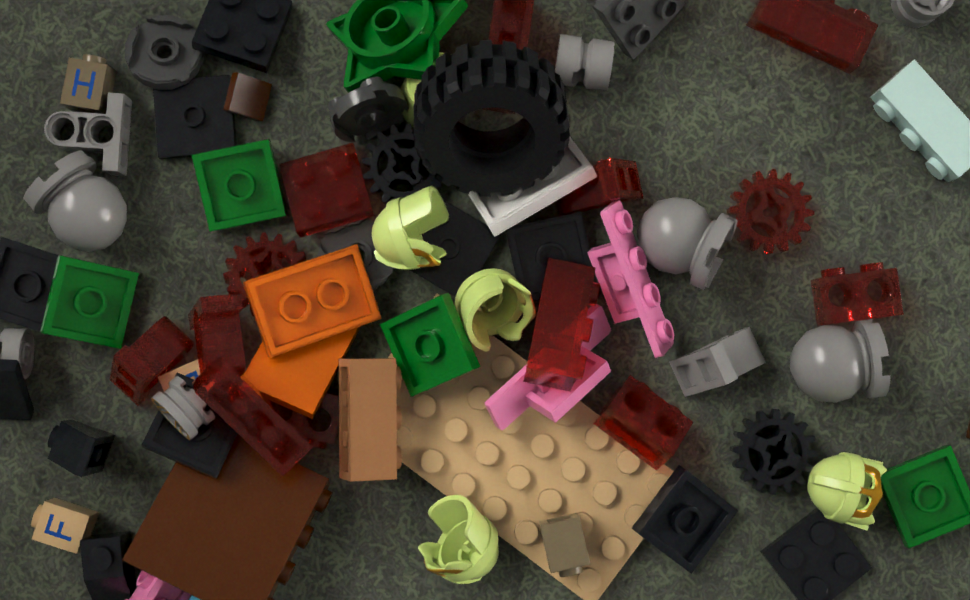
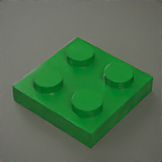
M270 138L191 155L210 232L287 215Z
M58 255L40 332L121 349L139 273Z
M449 293L433 298L380 324L393 357L396 358V364L400 367L401 375L410 397L481 367Z
M944 445L888 468L881 476L883 496L904 547L912 548L970 524V490L950 445Z

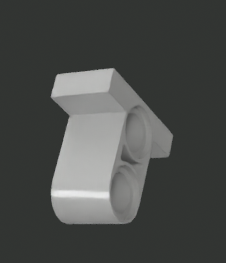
M108 92L106 114L71 111L55 112L45 122V135L51 143L70 152L82 150L85 153L103 154L102 171L110 175L127 176L132 99L124 93ZM73 123L74 134L70 139L62 141L60 136L61 129L64 125ZM112 125L113 137L106 143H100L99 132L103 127Z
M746 327L734 332L731 336L727 335L698 350L680 356L669 363L684 396L687 397L727 385L737 380L738 376L766 362L750 327Z

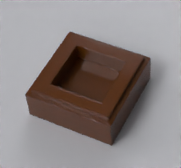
M239 72L232 73L223 110L254 121H263L272 84Z

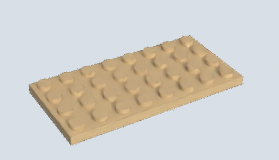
M493 335L489 336L491 343L489 351H483L475 347L470 341L481 366L412 397H410L402 378L401 387L399 390H396L397 406L400 407L402 414L401 427L397 430V445L401 448L402 463L444 495H461L466 497L483 516L494 524L498 531V536L583 600H598L644 539L632 527L674 471L581 401L574 405L556 423L532 407H528L504 430L497 428L485 406V402L529 362ZM391 353L388 358H394L393 354ZM578 513L590 565L582 566V573L560 577L559 572H550L539 521Z

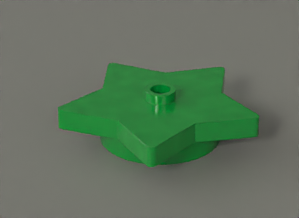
M357 0L348 13L326 23L334 37L348 50L344 88L349 93L360 88L362 82L371 77H381L383 81L394 76L422 80V74L429 66L433 65L436 67V59L439 58V42L467 9V2L465 0Z

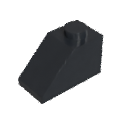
M72 419L61 421L60 425H56L49 436L48 447L51 448L48 459L80 477L102 472L115 434Z
M131 531L91 535L80 540L83 578L92 600L130 599L135 591V569L122 560L132 543Z

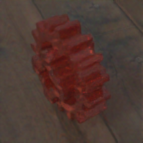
M776 169L768 171L766 179H764L760 171L752 174L753 184L746 179L742 180L739 185L743 193L734 191L730 195V198L737 202V205L727 209V213L736 215L738 220L736 228H740L741 234L738 236L737 241L751 240L749 248L751 251H755L760 245H763L765 255L772 254L775 245L781 253L788 251V240L794 245L800 244L802 239L798 232L806 233L811 229V226L805 223L804 219L814 215L813 210L805 209V203L809 202L812 196H801L799 192L803 188L804 183L801 181L795 185L790 184L791 173L789 172L778 179ZM774 188L782 190L789 198L776 194ZM754 192L755 204L752 211L746 213L747 201ZM768 206L770 208L776 207L778 210V214L773 216V218L772 216L765 217L763 215V210ZM795 211L793 224L787 231L786 221L790 212ZM756 225L766 230L767 235L770 237L758 234L751 227Z
M266 232L261 234L260 241L256 243L250 236L246 237L247 247L245 249L237 245L233 247L237 258H226L225 263L230 271L223 273L225 283L230 285L226 288L229 297H237L236 303L240 310L250 305L245 288L241 282V277L249 280L267 274L272 269L276 271L285 268V266H282L283 258L290 265L306 261L304 252L296 253L297 245L295 241L292 240L284 245L282 234H278L274 241H269ZM250 305L251 314H252V316H254L253 311H252V308H251V305Z

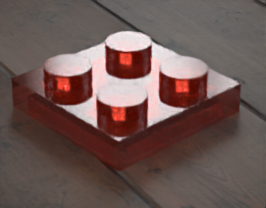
M353 142L279 164L299 238L375 216Z

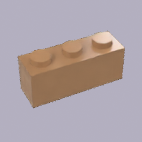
M396 358L339 359V478L350 482L397 479V469H400L402 465V452L400 446L397 445V430L401 427L402 414L400 407L397 406L396 390H399L401 387L402 377L400 367L396 366Z

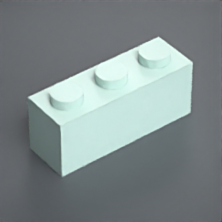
M915 59L904 66L870 96L875 102L873 105L875 112L884 121H892L901 131L899 136L902 142L913 151L918 150L927 160L925 163L926 168L934 177L950 182L961 177L970 168V120Z

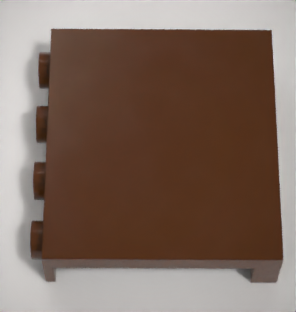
M238 434L217 480L182 464L175 463L122 560L200 600H275L272 597L279 583L286 586L295 569L296 564L291 562L297 548L305 549L315 528L310 526V523L316 511L323 513L332 497L333 492L328 490L330 486L329 478Z

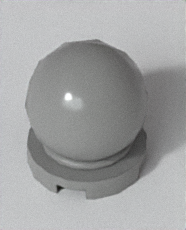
M82 150L70 153L54 163L59 170L45 182L40 177H37L26 190L23 199L35 214H42L48 211V224L56 238L75 250L85 252L105 249L122 235L127 221V204L117 186L104 177L93 175L97 166L91 157Z
M680 197L667 198L656 201L644 212L637 229L638 245L643 249L647 262L659 271L675 275L689 272L691 275L690 284L705 291L706 287L709 288L723 262V259L717 257V254L725 240L728 242L732 241L738 220L724 213H721L717 220H711L706 209L693 200Z
M872 319L855 321L852 332L842 326L822 325L806 331L794 345L790 354L791 377L799 390L816 401L833 403L852 398L859 389L866 398L886 396L890 387V375L882 376L881 357L889 356L880 324L872 323Z

